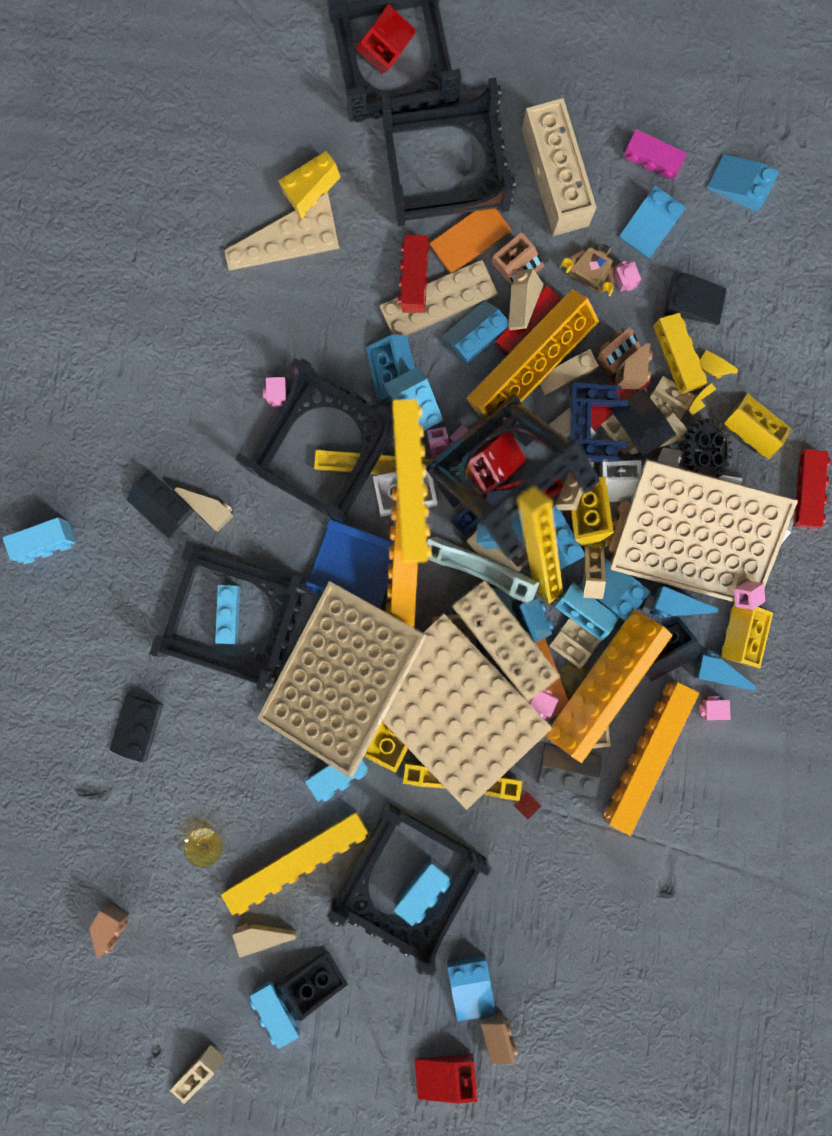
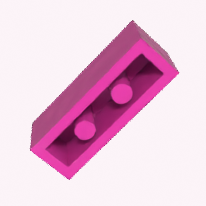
M636 129L623 157L627 158L631 163H638L644 166L648 171H655L661 174L665 179L674 180L687 153Z

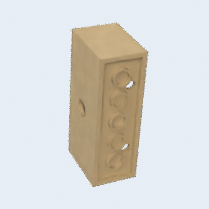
M564 98L526 108L521 132L552 235L556 236L588 227L597 207ZM560 127L565 129L564 133H561ZM576 182H580L582 187L577 188Z
M485 581L478 584L451 606L521 696L528 702L560 677ZM477 620L481 622L479 627L476 625Z

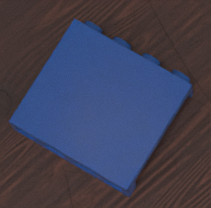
M329 519L325 537L306 585L310 586V591L320 594L321 591L325 590L330 581L380 609L387 591V584L390 582V579H388V564H392V560L389 559V545H393V542Z

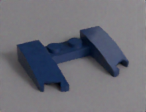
M573 382L570 387V440L572 438L578 440L590 462H618L620 458L616 456L621 448L626 449L628 442L591 440V407H627L628 400L621 401L617 392L621 390V386Z

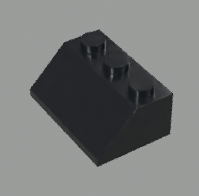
M147 470L135 483L127 498V501L167 538H170L195 511L150 470Z
M679 617L662 625L672 634V637L645 673L651 682L702 655L698 640Z
M126 694L110 751L138 762L147 761L163 704Z

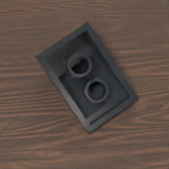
M675 272L670 279L664 315L670 316L680 313L684 319L719 326L727 288L695 275Z
M641 389L627 399L629 402L627 407H614L611 409V412L642 458L677 435L644 389Z
M326 951L285 976L274 987L292 1018L302 1021L348 984L329 951Z

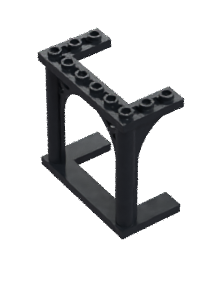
M327 0L330 23H333L346 89L350 122L359 123L369 118H382L381 93L386 91L372 86L360 72L349 20L381 14L388 4L396 11L422 6L431 49V65L424 79L409 90L388 92L391 115L407 111L416 112L423 108L433 109L439 105H453L459 102L461 72L460 69L452 70L439 0H360L347 3V0ZM436 73V78L431 77V75ZM431 82L437 86V90L429 91L426 89L425 84ZM419 90H422L424 92L416 94V92ZM371 93H376L377 99L375 102L367 103V96Z
M488 78L486 90L475 99L464 104L391 115L389 93H381L382 121L398 227L405 226V221L495 208H501L502 212H509L510 204H513V197L515 195L516 180L515 176H511V169L505 170L507 169V158L503 157L502 153L505 150L504 139H500L499 134L502 133L501 121H497L502 92L501 85H497L496 78ZM471 121H473L472 126H468L466 124L471 123ZM479 123H486L487 128L483 132L479 133L476 131L475 128ZM449 126L461 128L471 133L480 142L486 157V167L481 180L474 188L458 196L409 203L404 202L402 184L400 185L393 139L394 133ZM489 133V141H484L483 137ZM490 170H493L494 176L489 175ZM492 181L495 183L496 189H487L484 182ZM481 189L482 192L480 194H477V191Z
M294 358L291 363L295 371L294 382L281 412L254 458L251 460L238 453L235 460L252 474L345 525L348 520L346 517L347 513L394 434L393 409L389 405H385V407L380 404L378 407L367 405L366 400L359 396L354 398L349 395L350 392L345 388L340 387L338 389L333 386L334 383L330 380L318 378L314 372L315 369L311 367L312 364L307 360ZM314 391H319L322 395L319 403H315L312 400V393ZM326 394L329 399L333 398L331 403L326 402ZM306 398L310 403L308 407L303 406L305 403H307L305 401ZM345 405L348 406V409H347V410H344V409H343V407H344ZM324 407L335 408L349 415L357 424L362 437L360 457L332 505L324 500L323 502L316 500L266 471L297 419L310 410ZM361 414L362 417L367 418L361 421L358 419V415ZM373 421L377 423V427L372 431H365L363 429L367 422ZM367 436H374V438L371 437L370 442L366 440Z
M514 393L425 467L427 473L449 504L455 508L462 502L480 519L497 546L508 559L524 547L507 522L520 511L518 497L523 492L528 491L532 487L542 492L568 469L580 490L585 494L600 482L578 440L572 438L569 441L526 409ZM514 431L525 447L537 439L555 453L494 505L477 492L466 479L467 465L473 454L487 441L503 433Z
M187 541L181 560L188 563L164 635H155L149 655L155 657L172 656L257 684V690H270L277 681L275 673L277 668H281L283 662L281 654L288 647L289 639H287L289 631L292 632L294 629L295 621L293 618L295 613H299L301 607L299 599L306 592V580L296 575L289 577L205 550L204 547L194 542ZM198 566L248 581L265 593L272 607L273 624L269 636L258 649L242 656H227L174 639ZM269 588H272L274 591L275 588L279 589L273 595L269 593ZM285 594L288 596L285 604H275V598L278 595ZM286 608V610L282 612L283 616L279 617L278 610ZM275 628L279 630L277 634L273 632ZM267 645L272 646V648H270L271 656L266 651ZM258 653H263L266 656L267 664L265 666H260L257 663L256 656ZM248 658H252L254 667L250 666L251 663H245Z
M387 802L383 808L382 817L338 896L333 898L330 903L326 917L335 926L341 925L344 927L347 920L354 927L361 926L366 929L365 932L372 937L378 936L383 939L382 942L390 947L394 945L399 948V952L408 957L412 955L415 958L416 971L422 976L427 977L429 975L433 977L436 972L435 957L447 931L479 873L481 872L488 876L492 869L487 858ZM402 822L467 859L439 910L428 920L413 926L396 924L383 917L373 905L369 893V878L372 869L397 825L400 826ZM360 888L364 889V895L355 896L357 892L360 893ZM358 900H365L368 905L363 910H357L354 908V903ZM371 911L374 913V917L370 918V915L364 914ZM387 922L389 926L385 927L383 924ZM425 926L431 927L429 930H427V932L429 933L427 936L425 930L423 929ZM401 930L407 932V939L403 934H399ZM413 930H418L421 933L422 939L419 943H415L411 939V932Z

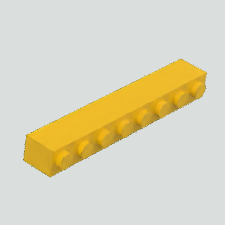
M417 399L393 400L402 563L427 562V557H431V547L426 543V537L430 536L429 524L425 525V517H428V505H424V497H427L426 484L423 485L422 477H426L425 465L421 464V457H424V445H420V437H423V425H419V417H422V407L418 405Z
M532 487L518 497L531 577L540 582L536 593L550 604L563 594L551 501L537 488Z
M355 811L222 892L221 897L232 916L236 913L241 915L249 910L248 906L255 902L256 905L266 899L265 896L272 892L274 895L282 890V885L285 883H294L300 878V874L312 872L316 869L315 865L322 862L325 864L333 859L332 855L338 851L340 854L347 851L351 843L356 841L358 844L366 839L368 829L358 812Z

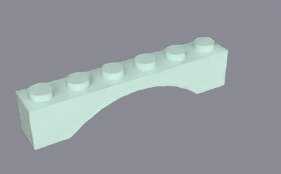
M437 536L428 539L427 545L431 547V557H427V559L479 577L498 587L509 596L525 603L533 600L540 583L539 581Z

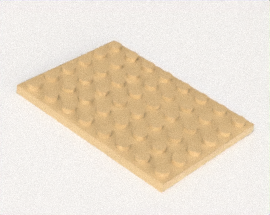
M646 459L610 564V570L735 602L734 588L746 581L764 583L765 588L798 501L787 496Z
M329 581L257 719L346 776L353 777L427 635Z
M443 614L423 633L427 637L382 721L467 810L542 739L552 727L448 617Z

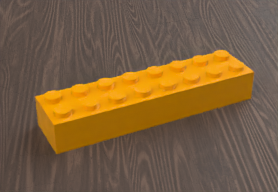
M572 289L471 392L466 399L480 420L485 418L513 393L522 402L599 323L587 297Z
M396 482V487H392V500H395V507L391 506V520H394V526H390V540H393V545H389V559L392 560V564H388V579H391V584H387V598H390V603H386V613L414 628L418 563H402Z
M634 609L551 726L552 729L545 737L582 763L672 637V634L662 625Z
M670 681L669 684H665L662 690L663 697L661 701H657L653 709L655 713L652 719L649 718L645 725L647 730L644 736L641 735L637 741V751L635 754H631L628 760L630 765L627 771L624 770L621 774V784L619 788L614 789L611 796L613 800L610 806L607 805L603 812V820L608 825L630 836L699 695L698 692L678 682Z

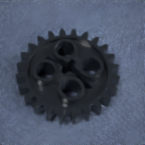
M698 419L697 422H692V427H687L689 433L683 434L686 440L681 441L684 444V448L680 450L684 452L681 459L686 460L683 466H688L687 470L712 477H721V472H726L724 466H729L727 459L732 458L728 455L732 451L728 446L732 441L727 440L730 434H725L727 428H721L722 423H717L716 419ZM695 448H717L718 451L696 452Z

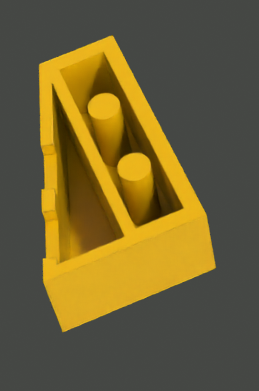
M325 151L278 181L284 195L301 219L306 216V211L318 203L317 199L323 193L326 194L339 180L340 174L336 163L328 152Z

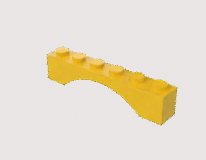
M405 763L403 784L445 788L423 764ZM502 776L484 795L520 801L522 780Z

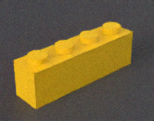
M680 313L660 318L653 325L679 394L700 389L707 383L706 374L701 368L699 356L695 353L692 338L688 335L684 319H682Z

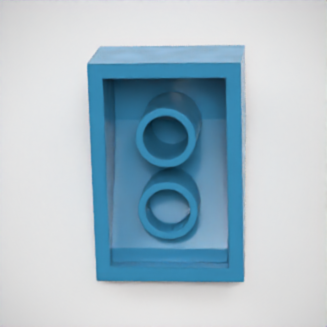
M723 154L707 188L750 210L758 212L763 206L780 171L760 162Z
M655 185L620 234L619 239L647 259H650L686 207Z
M511 490L488 492L486 500L494 505ZM519 511L507 522L521 543H523V526ZM479 519L476 543L486 549L499 548Z
M605 558L606 583L603 599L596 600L617 615L621 622H625L633 610H636L646 599L650 591L629 574L610 570L611 562ZM582 580V582L578 585V586L581 587L582 589H583V580Z
M666 587L656 588L653 595L655 596L654 603L650 610L653 616L661 619L669 616L718 612V609Z
M537 598L515 607L522 627L533 643L552 635L551 630H553L550 619H546L544 615L546 608L543 601L539 602Z
M481 955L447 962L457 1021L495 1015L496 1011L486 956Z

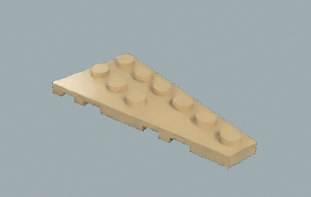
M328 192L317 199L318 203L306 211V216L303 219L295 210L227 248L225 255L229 271L339 249Z

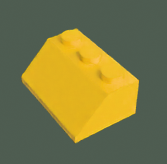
M748 393L724 422L731 432H735L742 438L743 442L750 444L759 455L766 457L768 460L783 446L792 429Z
M605 476L600 477V482L586 494L583 492L577 509L571 510L575 540L581 545L600 542L614 533Z
M734 602L733 608L730 611L731 617L729 626L726 629L725 642L721 649V658L760 668L773 613L760 607H756L753 610L736 607Z
M382 721L364 757L396 773L408 748Z

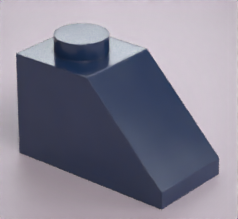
M482 493L481 495L486 499L487 494ZM465 507L451 522L465 535L478 524L479 518L469 508Z

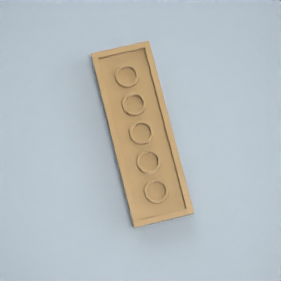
M480 260L427 284L425 313H403L401 305H398V297L379 305V308L392 335L408 336L480 304L485 300H489L497 296L498 293L483 260Z

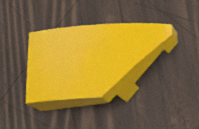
M708 350L705 351L699 360L702 370L711 376H716V379L721 378L723 375L736 374L738 372V369Z
M712 383L692 401L688 410L691 416L705 407L701 400L716 390Z

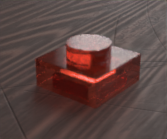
M528 792L520 798V801L514 804L527 819L541 807Z

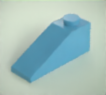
M705 652V656L701 655L698 657L694 678L756 691L754 684L724 660L718 659L716 654Z

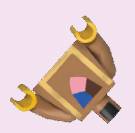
M601 244L597 251L589 248L587 251L577 252L569 258H565L559 266L560 268L562 266L566 267V273H569L568 276L597 293L607 291L609 293L608 296H611L614 290L615 275L614 268L611 266L613 261L607 257L611 249L605 244Z

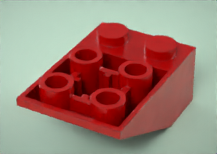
M388 4L355 49L378 71L384 74L401 55L416 33V30Z
M507 432L490 439L482 445L471 457L466 470L477 489L486 494L502 484L526 461V458L512 433Z
M473 1054L415 1058L418 1100L455 1104L478 1102Z

